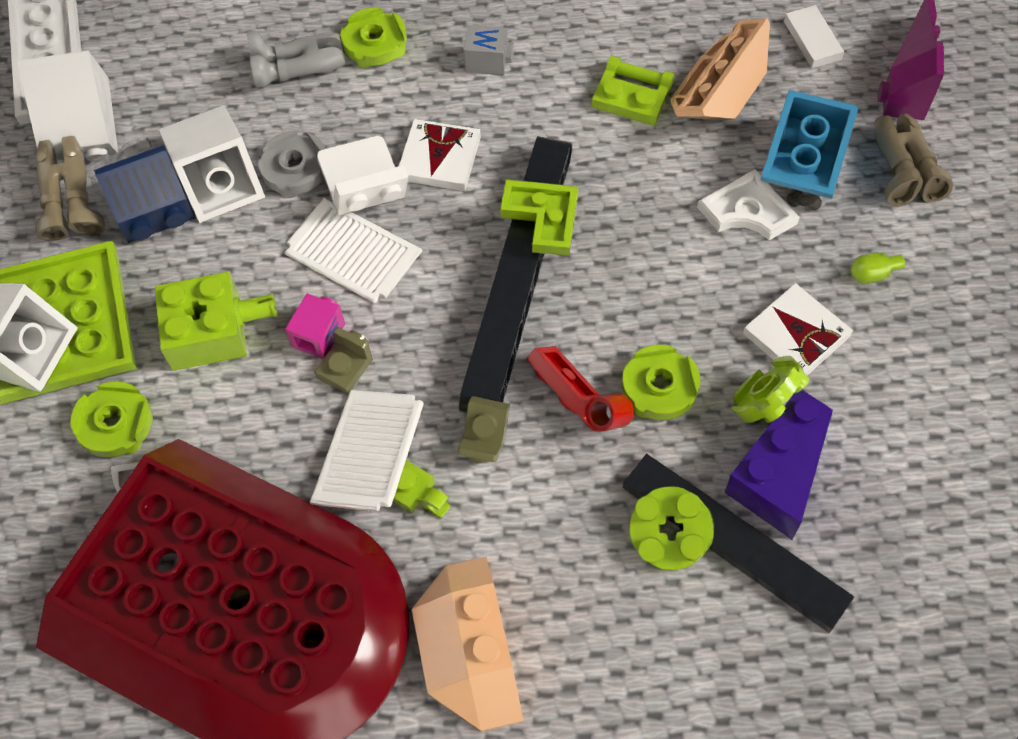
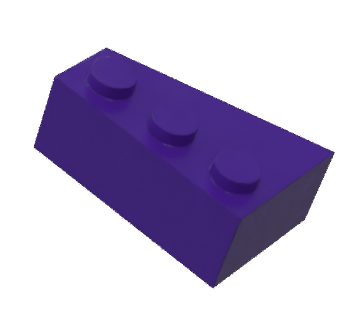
M804 390L793 394L785 404L783 414L771 422L732 472L724 493L793 540L802 523L833 409Z

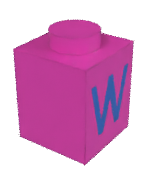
M306 293L285 331L293 348L324 359L335 343L333 332L337 327L343 329L345 321L337 302L325 296L318 298Z

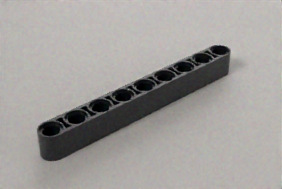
M537 136L524 181L564 185L572 155V142ZM512 219L460 393V412L467 413L468 403L472 396L504 402L544 258L543 253L532 252L536 221Z

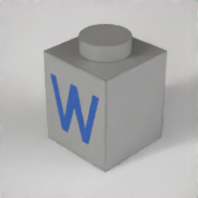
M468 25L463 50L465 72L505 75L506 63H512L514 55V42H508V28Z

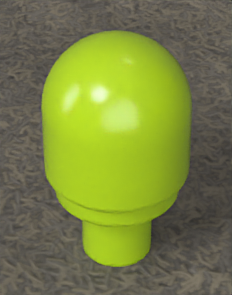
M885 252L864 254L853 261L851 274L857 282L862 284L883 281L885 278L890 277V271L904 269L905 260L902 254L887 257Z

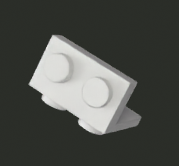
M374 136L318 152L317 160L338 215L359 211L405 197L409 177L404 165L394 166L382 137Z

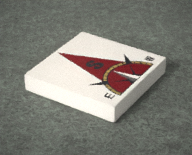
M414 119L399 166L404 165L409 177L408 182L466 191L481 138L480 129Z
M795 283L744 328L743 334L773 360L782 356H792L808 376L851 336L853 330Z

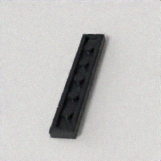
M646 453L623 482V489L638 499L662 487H680L697 495L709 509L713 518L714 537L709 547L711 551L826 632L830 633L855 596ZM674 517L667 518V520L683 530V524L676 523Z

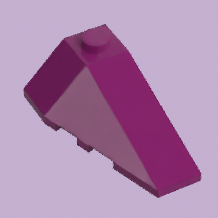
M934 0L923 1L893 63L887 81H881L878 102H883V116L899 117L900 114L908 113L912 118L925 120L944 76L943 41H937L940 35V26L935 25L937 12Z

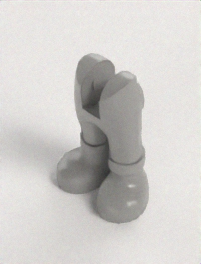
M247 31L251 55L250 63L256 88L268 86L271 82L278 79L283 82L289 81L290 78L308 74L330 73L334 69L345 65L344 54L341 51L342 41L339 34L305 36L286 43H274L275 46H268L258 31Z

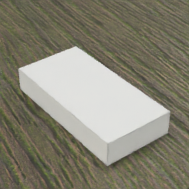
M816 5L786 13L784 23L811 68L842 60L844 50Z

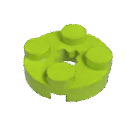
M365 8L353 13L347 19L348 25L344 29L342 26L340 35L344 52L361 68L383 65L405 54L407 42L405 23L393 11L392 15L383 13L382 8ZM375 34L379 38L370 39L369 35Z
M651 345L637 351L633 359L626 364L622 376V392L631 400L634 413L638 417L645 419L670 420L689 412L693 408L701 383L700 373L694 360L688 355L685 358L682 354L676 352L677 348L669 345ZM655 376H662L664 381H670L671 384L667 385L666 389H658L651 384L655 382Z
M782 356L770 362L774 366L773 369L765 374L760 369L757 370L737 390L733 397V401L737 406L731 407L743 422L751 423L762 418L767 423L776 420L785 411L783 404L809 383V377L792 356Z
M121 381L105 382L96 386L99 390L91 393L88 397L84 394L77 401L72 410L70 426L80 445L92 455L113 458L123 454H133L140 449L142 442L151 430L153 412L150 403L132 384ZM113 412H118L120 420L116 424L108 426L103 422L105 418H111Z
M662 487L651 491L636 503L635 510L630 519V537L633 546L643 560L660 569L677 571L693 566L705 555L713 541L714 523L709 509L697 495L680 487ZM668 517H674L676 523L683 524V531L676 533V540H669L668 535L660 531L661 525L666 524Z

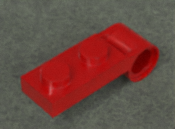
M556 346L534 348L526 358L535 369L536 376L542 382L548 384L559 396L560 403L569 411L577 414L591 430L604 432L623 428L632 421L634 407L626 395L614 393L600 396ZM607 406L609 407L611 412L610 419L607 415Z

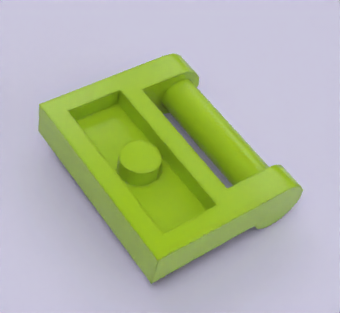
M611 55L607 62L606 70L592 97L591 107L655 126L673 86L675 73L666 70L664 73L646 69L622 62L620 57ZM621 75L659 87L658 90L617 79L616 76Z

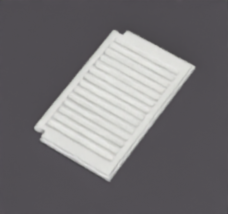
M323 198L286 242L289 248L285 251V255L376 303L379 296L386 298L421 254L422 249L352 212L338 215L334 203Z
M350 390L310 504L378 512L381 506L391 507L421 414L423 401H416L415 396L410 394Z

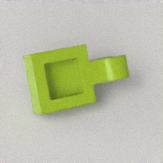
M406 460L393 502L411 514L420 505L440 519L443 518L451 507L446 502L448 496L440 490L433 488L435 484L434 477Z

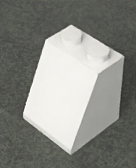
M89 50L17 60V68L37 149L39 141L50 140L55 149L57 164L64 163L61 144L62 137L75 136L82 149L84 159L104 161L108 159V155L118 154L109 78Z
M225 105L159 129L199 223L265 198L243 139Z
M0 283V380L41 392L75 334L77 327L25 284Z

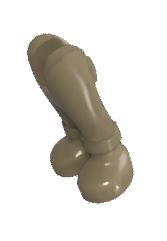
M908 113L900 114L896 130L893 119L889 115L876 118L874 122L876 142L881 154L889 163L892 174L895 175L885 188V197L888 203L894 207L906 205L917 196L919 191L923 200L927 203L946 198L953 189L952 179L945 169L937 165V158L934 152L931 151L918 121Z
M75 136L62 137L61 144L64 163L57 164L55 149L50 140L39 141L36 154L37 178L41 196L39 198L40 206L44 211L37 221L35 229L37 237L41 240L57 241L66 239L69 236V228L81 235L101 233L105 230L103 216L91 210L87 205L89 198L88 192H86V166L82 149ZM63 179L66 189V203L68 204V223L62 211L63 199L60 182Z

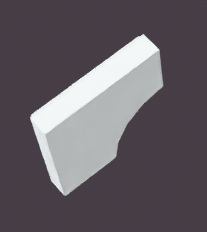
M756 169L699 200L697 208L718 232L729 228H748L759 232L768 240L797 225L800 218L768 182L760 181L761 175Z

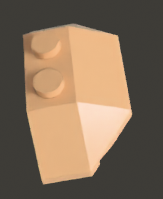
M767 18L738 21L732 27V32L721 37L701 55L670 98L677 117L729 120L735 119L767 73L770 28Z
M487 557L446 565L412 608L427 693L480 732L523 722L512 662Z

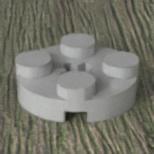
M297 131L284 132L271 138L262 148L263 155L261 159L258 158V168L264 183L284 198L295 197L319 186L325 181L317 160L318 152L326 149L322 141L309 133L308 137L298 136ZM292 159L296 162L302 161L295 167H289L288 163Z

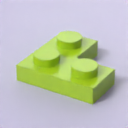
M506 179L500 209L501 218L536 221L532 252L570 256L578 187Z

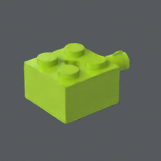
M229 271L154 286L160 349L173 371L247 356L244 333L245 322L278 316L277 310H275L277 306L273 293L240 300L239 292Z

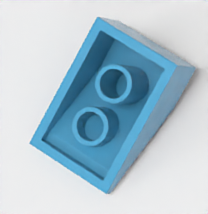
M789 90L760 181L832 199L859 106Z

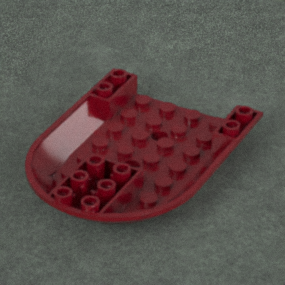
M177 439L142 457L48 592L44 600L36 648L199 739H346L361 728L385 702L398 679L409 642V606L400 575L384 549L361 528L316 505H311L310 502L187 442ZM169 553L178 555V562L172 570L168 572L158 571V562L164 555ZM237 590L249 591L250 599L246 606L238 610L228 607V600L232 593ZM320 632L324 633L323 641L317 647H304V642L308 635L317 636Z

